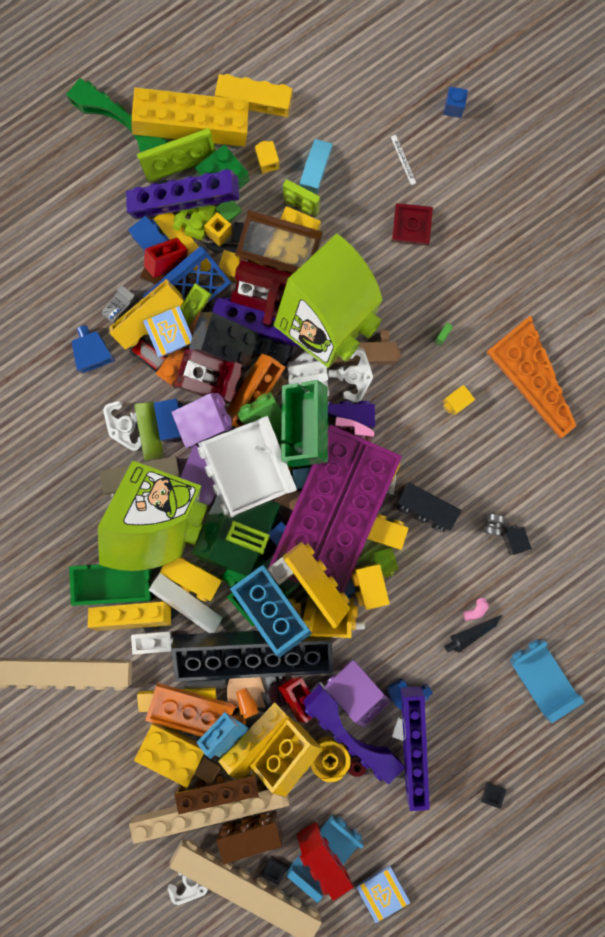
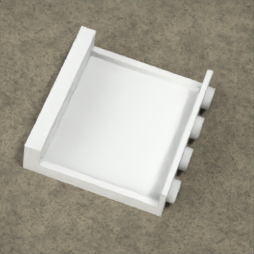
M268 416L198 443V453L201 459H205L207 464L205 467L206 473L209 478L212 477L215 484L212 485L216 496H220L222 501L220 504L221 510L228 517H234L238 513L297 490L287 464L281 461V449ZM260 445L265 448L271 449V451L269 453H265L263 451L255 449V447Z

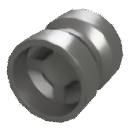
M487 514V525L484 527L483 533L502 537V526L506 522V517Z

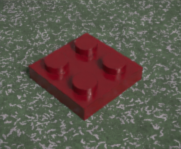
M396 203L392 242L429 246L433 207Z

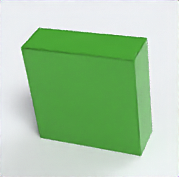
M234 201L221 203L215 208L228 222L233 221L242 213V209Z
M446 323L437 337L435 343L439 346L443 344L452 330L451 324Z

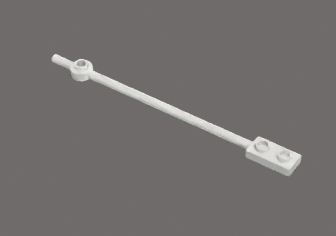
M356 622V630L365 629L364 622ZM171 631L132 634V655L170 652L173 641Z

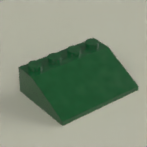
M217 496L192 554L201 561L248 576L253 572L261 553L227 541L226 537L233 521L269 534L281 505L269 500L238 513L234 517H228L227 514H223L220 507L222 501L220 496ZM237 527L234 528V530L264 541L263 537L252 534ZM231 535V537L247 542L260 548L262 546L249 540L238 537L236 535Z

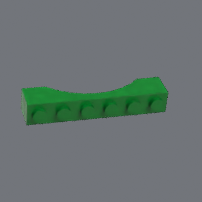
M79 78L67 92L66 96L70 103L84 114L107 116L123 124L132 133V113L128 114L118 102H112L105 92L102 91L100 93L96 90V87L90 81H84L82 78ZM133 135L138 142L140 152L168 143L166 138Z

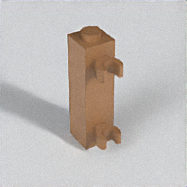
M381 330L380 342H359V347L365 350L370 365H395L397 359H400V348H397V342H389V330ZM356 355L346 362L338 357L332 365H358L360 356Z

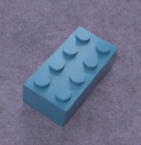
M264 565L230 588L270 648L279 658L312 634Z

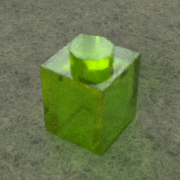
M391 547L372 553L375 563L380 564L384 578L394 576L395 571L399 570Z

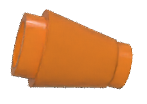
M247 688L236 692L240 714L243 715L244 719L259 713L258 705Z

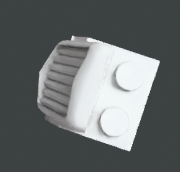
M308 352L301 354L292 362H288L289 384L299 383L301 385V382L319 380L328 387L327 367Z

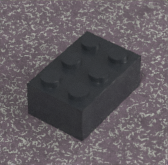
M200 312L189 349L197 350L224 362L239 363L242 365L241 369H248L258 333L214 312Z
M410 482L404 485L394 504L398 506V511L406 515L410 513L415 515V520L423 524H427V522L432 524L431 528L440 533L451 531L462 511Z

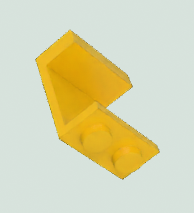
M308 596L303 621L312 632L310 636L352 638V630H356V618L358 617V606H354V598H350V609L339 625L333 628L321 610L316 609V603Z

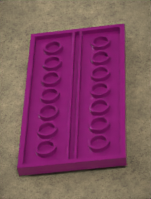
M330 425L328 428V463L312 465L269 567L299 543L303 542L304 545L308 543L315 552L312 556L316 562L320 559L326 567L324 573L328 578L332 576L337 582V591L340 594L344 592L402 456ZM295 574L288 578L291 581L301 584L298 578L295 576Z

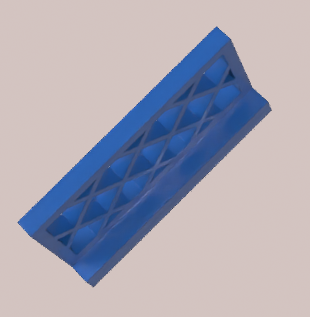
M200 246L145 293L143 297H146L163 281L168 279L173 286L183 285L182 297L184 301L186 299V286H194V284L186 283V275L189 272L197 273L196 284L198 285L200 273L211 274L210 286L199 285L203 288H209V292L212 294L209 301L232 282L208 254L204 246ZM206 258L211 263V272L200 271L201 262ZM213 275H221L226 282L220 287L212 286Z

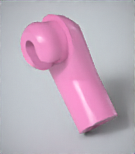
M485 598L477 600V606L474 610L463 612L465 621L480 619L489 609V603H487Z

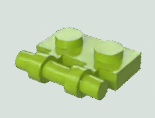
M209 205L179 211L175 215L172 228L179 231L181 227L186 228L185 235L203 241L206 234L204 225L214 216L216 207ZM187 213L191 214L190 220L185 218Z

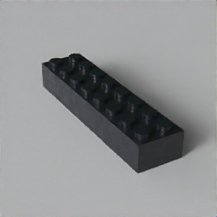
M259 631L180 634L173 636L171 652L175 682L333 674L332 637L308 636L279 658Z

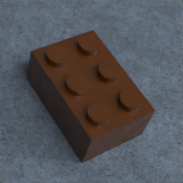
M270 810L262 812L256 817L251 815L243 817L241 821L236 823L229 821L222 824L216 840L222 863H230L282 847L283 832L277 811L271 812Z

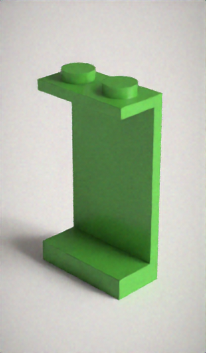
M271 392L260 395L256 399L257 401L252 404L242 406L237 414L244 425L268 416L281 449V444H287L282 441V410Z

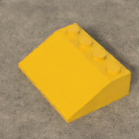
M301 542L284 554L283 558L331 626L336 628L349 611L350 607L347 604L350 600L344 592L340 594L337 591V582L332 576L328 578L324 573L326 567L319 559L316 562L312 556L315 552L308 543L304 545Z

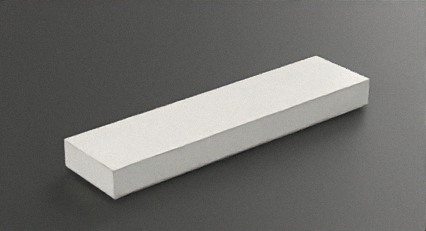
M161 573L158 574L149 588L150 592L208 633H215L223 617Z

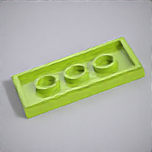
M207 128L138 153L137 157L148 183L197 166L216 150L211 132Z

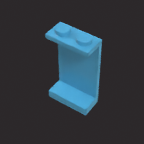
M536 639L528 644L529 647L522 651L521 649L513 653L509 661L546 720L554 723L585 702L581 695L574 691L546 647L548 645L547 642L542 639Z
M224 712L197 741V744L210 759L214 755L222 758L250 728Z
M332 814L320 828V833L323 838H327L329 841L328 846L334 854H337L344 865L357 847L360 849L364 847L362 835L355 829H349L343 818L340 816L335 817ZM298 856L287 869V877L318 903L323 897V891L320 887L321 883L319 880L315 881L313 879L309 866L305 867Z

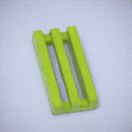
M233 521L226 540L263 554L270 535ZM237 527L239 529L263 537L264 541L234 530V528ZM231 535H236L262 546L261 548L231 537Z

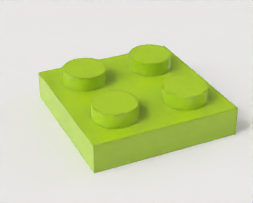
M287 179L283 184V200H285V203L291 207L296 206L308 216L313 215L316 217L320 211V196Z

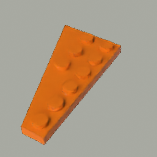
M530 315L486 353L561 439L577 425L568 404L564 400L563 391L557 383L555 372L546 350L543 349L539 339L540 336L538 331L535 330L533 319Z

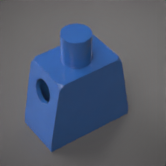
M87 325L77 328L80 338L72 341L77 371L84 374L115 362V358L97 331L90 333Z

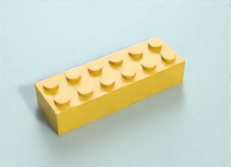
M134 87L132 135L179 139L209 128L213 143L245 147L248 130L249 100Z

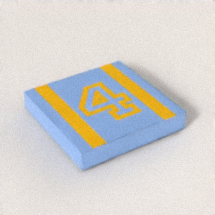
M179 306L143 321L159 358L191 344L192 335Z
M390 865L356 884V888L375 923L410 904V900Z

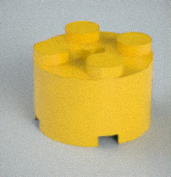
M333 736L320 738L316 742L323 750L311 764V769L321 780L336 782L344 777L350 767V756L346 749L347 746L343 742L339 744ZM328 756H332L331 762H328Z

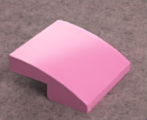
M336 417L334 427L366 441H372L374 431L365 425L345 418Z

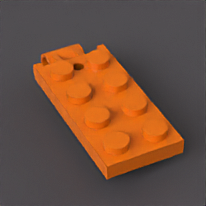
M157 683L145 721L202 737L224 712L232 716L236 705ZM232 716L246 725V720L240 716Z

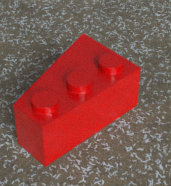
M316 821L296 834L301 850L299 857L305 867L309 866L313 879L315 881L319 880L321 883L320 887L325 895L329 894L334 901L354 888L350 876L337 854H334L328 846L329 841L326 837L323 838L321 836L319 825Z

